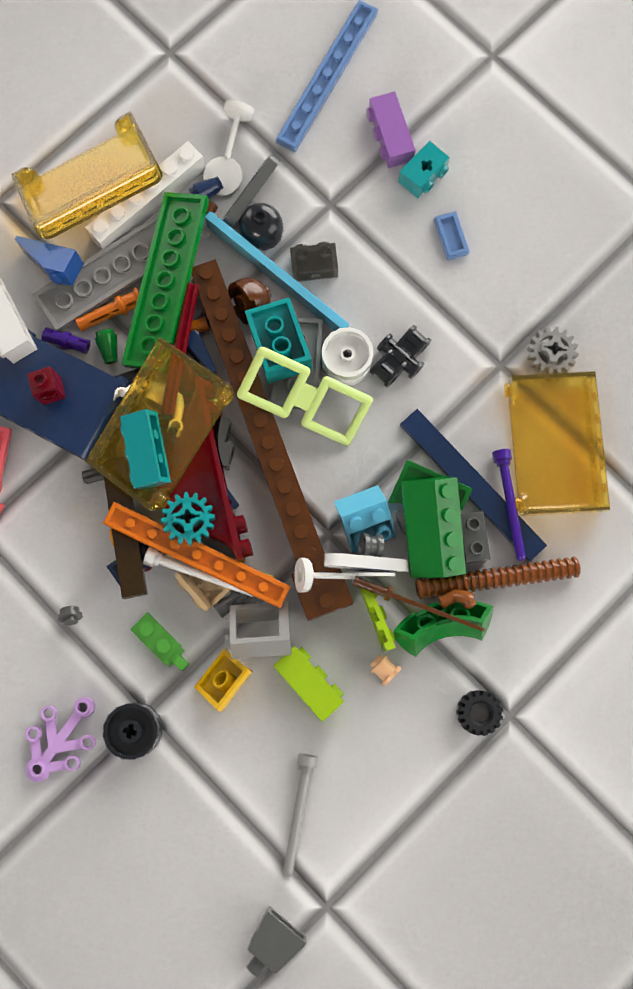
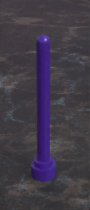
M499 449L492 452L493 462L500 468L516 559L524 561L526 555L509 470L512 454L510 449Z

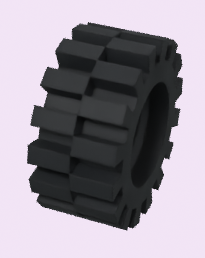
M482 690L470 691L458 702V710H456V714H458L457 719L461 723L462 728L469 733L486 736L489 733H494L495 729L500 727V721L503 720V707L500 706L501 702L499 699H496L492 693ZM477 703H483L489 710L488 718L481 723L475 722L470 713L471 708Z

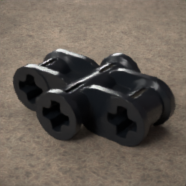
M415 325L411 326L398 342L393 339L391 333L388 334L377 347V350L383 351L385 355L376 362L370 373L379 377L384 382L386 388L403 371L409 374L408 377L410 379L414 378L425 365V363L419 362L416 358L428 347L432 340L430 338L426 339L417 331Z

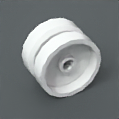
M351 327L340 328L331 332L325 339L322 347V369L325 375L348 386H353L362 382L369 374L373 359V346L368 336L360 330Z

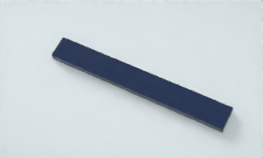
M416 409L400 423L401 428L447 476L457 477L458 482L472 488L468 499L480 511H484L485 517L514 546L506 501L434 425ZM518 515L526 555L525 559L530 562L547 544Z

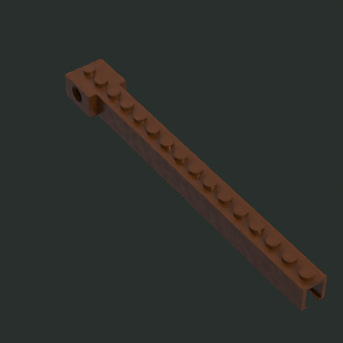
M214 259L194 266L192 270L194 283L199 286L198 294L295 560L297 562L299 558L309 559L313 566V572L342 573L340 568L324 567L325 553L273 413L237 397V392L253 358L217 261ZM257 373L248 392L268 401ZM293 573V574H291V577H292V580H293L294 585H295V579H294V573ZM313 578V584L309 591L305 593L297 591L308 622L354 604L345 579Z

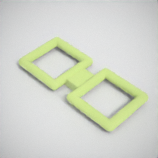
M260 347L242 381L237 397L282 418L289 416L293 406L299 407L306 411L301 420L303 427L345 446L350 445L373 402V398L328 376L322 379L318 388L305 383L310 374L309 367L266 347ZM264 358L299 373L283 407L248 392ZM328 388L362 402L345 435L312 421Z

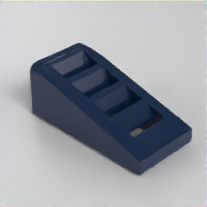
M195 329L190 333L187 351L196 359V362L210 378L216 380L218 378L216 368L199 332Z

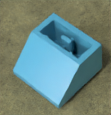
M378 485L334 501L341 526L352 553L358 551L361 533H368L370 536L382 534L384 541L397 537L387 500Z

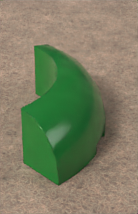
M476 601L474 607L469 609L464 608L463 603L456 602L444 609L439 602L428 605L431 608L486 628L485 632L427 610H421L418 613L412 612L398 624L393 632L398 644L415 657L429 644L446 637L465 636L482 641L491 622L493 606Z

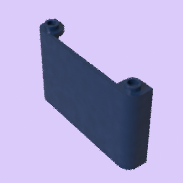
M28 330L37 347L36 351L14 364L6 357H0V416L93 465L118 423L120 416H122L134 394L129 396L127 404L122 406L123 397L119 396L115 401L113 400L115 390L120 387L127 388L131 382L120 375L116 378L36 338V334ZM50 366L61 376L66 398L43 405L32 396L27 374Z

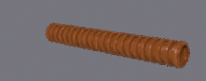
M573 556L571 559L566 557L563 560L559 558L556 561L553 559L549 560V562L544 560L539 563L537 561L533 565L530 562L526 566L524 564H520L519 567L512 565V568L505 566L504 569L498 567L497 570L490 568V571L483 569V572L476 570L475 573L468 571V574L450 577L424 578V580L417 578L415 585L417 596L421 600L425 596L427 599L433 595L436 598L438 595L441 594L442 596L454 589L475 592L476 589L483 591V588L486 590H490L491 587L497 589L498 586L505 588V585L512 587L513 584L519 586L520 583L527 585L528 582L534 584L535 581L541 583L542 580L549 582L550 579L556 581L557 578L563 580L565 577L570 579L572 576L578 578L581 570L578 559Z

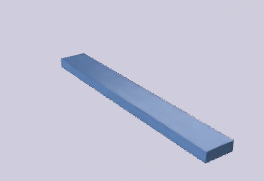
M358 0L277 136V144L293 152L297 151L378 14L377 8Z

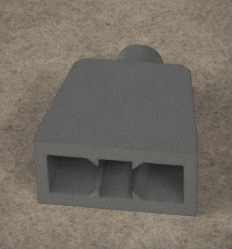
M269 906L249 942L248 951L254 957L246 966L247 969L256 977H259L266 966L272 972L277 973L307 944V937Z

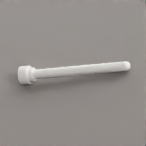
M150 546L146 552L144 565L150 567L162 565L254 597L190 565L163 556L162 552Z

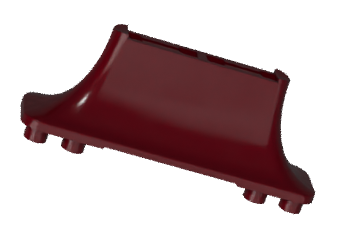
M201 375L196 377L195 394L184 411L182 419L184 429L181 436L176 437L179 431L176 428H172L168 432L170 422L173 419L160 425L171 483L158 486L162 509H169L167 501L169 500L174 503L176 501V494L180 498H184V493L188 492L189 497L192 498L195 493H198L199 501L205 497L207 499L205 506L212 505L213 507L209 514H215V520L209 521L214 524V529H207L209 533L208 539L225 545L232 551L237 561L245 563V557L254 555L249 538L240 539V534L248 533L244 515L235 517L227 494V483L220 459L214 423L221 420L222 413L218 400L209 401L218 399L213 378L204 380ZM192 505V508L196 511L203 512L199 507ZM182 506L177 508L174 513H178ZM186 515V524L190 523L191 515ZM198 525L194 533L199 531L203 525ZM173 526L178 532L184 534L182 528Z

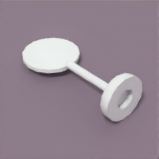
M229 100L225 102V114L234 119L225 157L220 156L212 159L206 165L203 172V180L215 178L216 176L219 177L224 189L220 190L216 194L217 196L233 194L242 183L243 173L241 167L230 156L239 121L248 122L252 120L255 111L251 106L240 101Z
M299 558L297 560L294 573L295 586L299 593H305L311 589L313 578L355 579V576L395 577V573L313 572L312 563L307 558Z

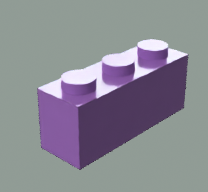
M396 92L370 98L366 114L368 121L373 122V135L375 141L380 143L381 147L379 150L382 161L386 160L388 168L408 163L415 156L416 150Z

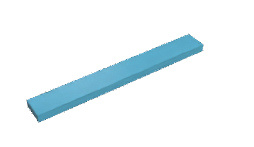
M209 212L205 216L207 227L315 316L323 319V322L335 331L340 328L349 327L347 321L213 212Z

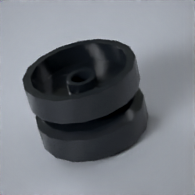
M127 703L116 707L108 715L103 725V739L106 747L113 755L121 759L134 760L149 754L158 746L162 738L163 724L160 715L153 707L145 703ZM133 725L134 730L137 731V734L135 735L131 733V727Z

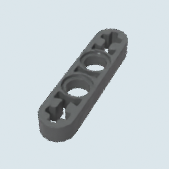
M272 153L263 162L222 220L231 228L239 220L280 163V160Z

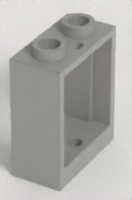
M284 601L280 609L269 603L230 605V615L225 616L226 630H230V634L225 635L226 650H231L232 659L291 655L288 601ZM279 620V636L237 639V623Z

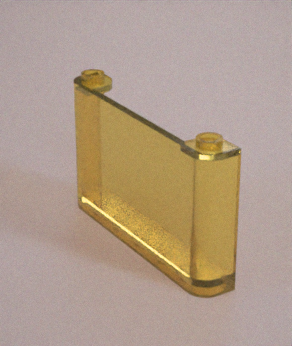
M131 111L116 120L114 127L118 135L40 176L31 167L21 168L11 174L31 225L40 238L52 239L160 182L163 175Z
M159 338L85 462L146 509L156 511L165 508L167 501H170L169 496L224 407L232 401L234 397L233 386L165 339ZM147 409L158 413L171 483L149 489H135L129 478L130 467L125 456L126 446L124 437L120 431V416Z
M595 371L511 376L508 383L504 385V394L509 399L517 498H515L517 512L520 513V516L609 511L610 503Z

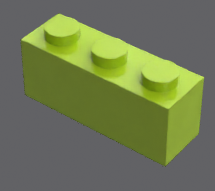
M294 646L291 649V655L283 656L273 666L323 722L344 703L341 698L344 693L335 683L332 686L328 684L325 680L328 675L319 665L315 668L308 661L312 657L303 647L298 650Z

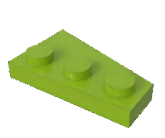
M359 588L383 652L396 648L394 634L391 628L388 629L385 622L387 616L384 608L377 603L376 597L378 595Z

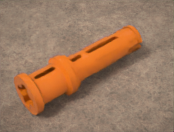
M137 287L124 296H116L113 302L76 318V323L81 332L119 314L127 315L128 311L135 309L139 294Z

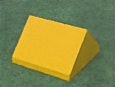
M223 649L194 688L219 712H222L253 671L240 660L232 659L231 653Z

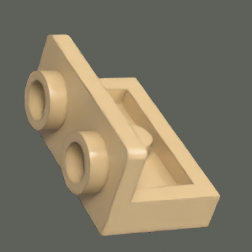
M179 571L174 575L178 585L183 590L188 591L193 597L194 604L204 611L211 609L231 591V589Z

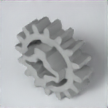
M546 327L544 333L539 330L536 333V337H532L529 341L532 345L527 347V351L531 352L527 360L534 361L531 365L532 368L539 367L538 374L546 371L547 377H550L554 372L555 376L559 377L562 372L566 374L570 370L569 367L575 365L576 361L574 359L579 356V353L574 350H576L578 344L571 343L574 336L567 337L566 329L560 333L558 327H555L553 331ZM549 339L547 343L539 344L543 340ZM563 360H565L564 363H562V364H560V365H556V363H557L558 361H563Z

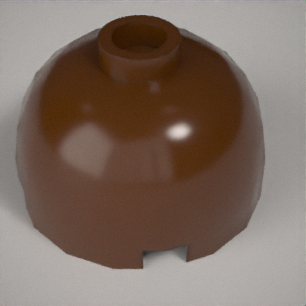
M242 278L230 283L228 287L230 299L233 298L236 304L233 306L236 315L246 325L248 324L245 314L246 310L271 303L269 288L255 278Z

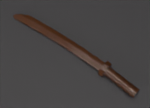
M355 576L353 586L383 596V600L389 601L392 597L485 632L486 628L392 593L393 587L391 586L385 588Z

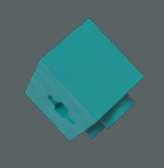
M429 140L400 170L398 182L415 197L419 198L423 193L427 194L432 189L434 181L438 177L441 179L449 170L447 166L450 157Z

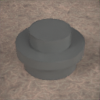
M78 606L62 607L60 614H58V621L63 622L64 625H75L78 623V620L83 618Z

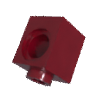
M50 366L27 374L32 396L43 405L66 398L61 376Z

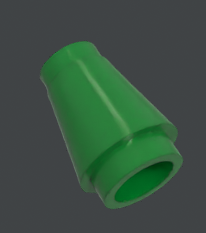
M103 329L95 332L96 338L94 340L104 360V364L117 363V334H114V329Z

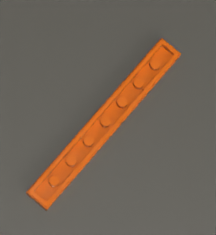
M113 502L103 522L104 525L279 609L291 587L204 544H199L195 540H192V546H189L187 541L179 545L178 538L173 541L169 539L171 532L164 533V525L116 502Z

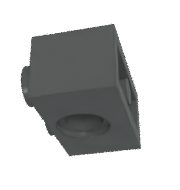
M484 511L461 514L465 564L481 563L490 560Z

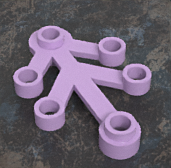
M82 697L75 702L74 713L58 734L56 726L57 709L54 706L42 708L40 715L45 720L48 748L43 755L40 738L42 737L41 728L32 726L25 732L26 739L30 741L32 759L26 765V775L30 780L41 782L47 779L51 772L66 769L68 771H75L81 766V760L76 755L69 756L66 760L50 761L59 752L76 749L90 750L95 747L96 739L93 735H85L81 739L66 741L81 719L94 713L95 702L91 698ZM81 703L87 704L85 712L80 710ZM47 709H51L53 712L50 718L45 715ZM32 729L37 731L35 739L30 736ZM86 738H90L92 741L90 747L84 745ZM71 758L77 762L75 768L69 766ZM35 765L41 766L42 771L40 774L35 773Z

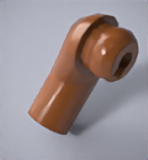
M454 589L438 597V601L443 609L456 602L463 603V607L466 609L472 608L476 604L473 593L465 590Z

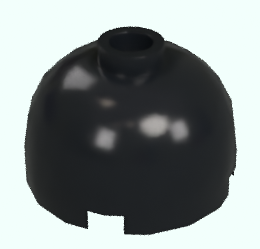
M256 203L249 206L241 215L239 220L240 235L257 249L262 251L269 250L275 247L282 239L284 230L283 220L279 211L273 206L266 203Z

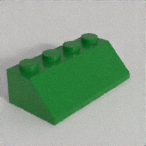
M443 476L401 482L410 577L440 578L466 574L457 477Z

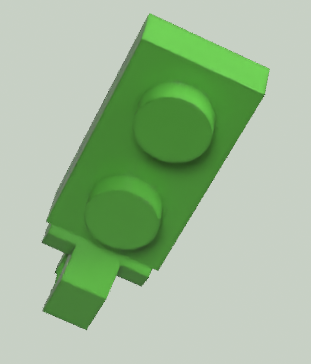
M149 612L130 629L167 666L170 667L174 664L181 671H184L190 665L181 656L185 652L182 645Z

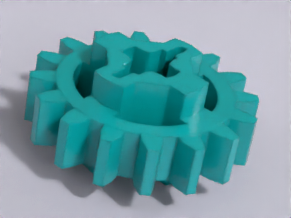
M188 492L184 493V498H180L176 494V501L174 503L169 500L167 501L169 509H162V513L167 516L161 518V523L167 525L163 528L164 533L171 532L169 539L173 541L178 538L179 545L187 541L188 545L192 546V540H196L201 544L202 535L206 538L209 537L207 529H214V524L209 522L215 520V514H209L213 507L212 505L205 506L207 502L205 497L199 501L198 493H195L192 498L189 497ZM192 505L199 507L203 512L196 511L192 508ZM182 506L178 513H174L177 508ZM186 515H191L192 519L189 524L185 522ZM198 525H203L199 531L194 533ZM173 526L182 528L184 534L178 532Z

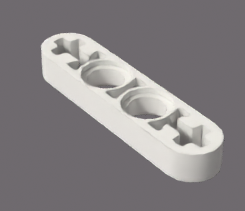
M326 553L324 554V567L387 573H409V560Z

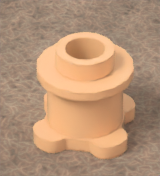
M387 654L384 657L378 655L370 664L372 667L370 672H374L382 680L381 684L383 686L389 683L401 670L400 666H395L388 659Z

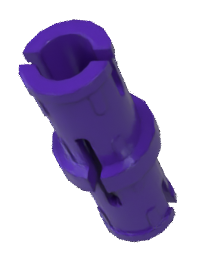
M48 327L44 328L41 340L44 342L55 344L64 350L71 349L83 354L88 353L91 341L88 339L76 337L71 332H59Z

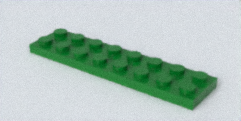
M164 192L121 362L124 367L168 373L187 283L190 282L209 204L207 195Z

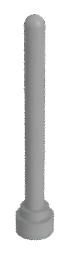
M299 753L297 764L301 772L283 874L286 877H290L293 874L310 772H313L314 768L317 767L318 757L310 754Z

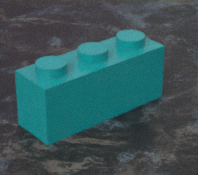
M144 409L120 416V431L125 441V456L129 462V478L135 489H149L171 483L158 413Z

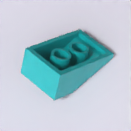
M290 297L245 311L257 351L260 347H266L309 367L310 371L312 370V358ZM264 358L261 365L268 384L299 375V373Z

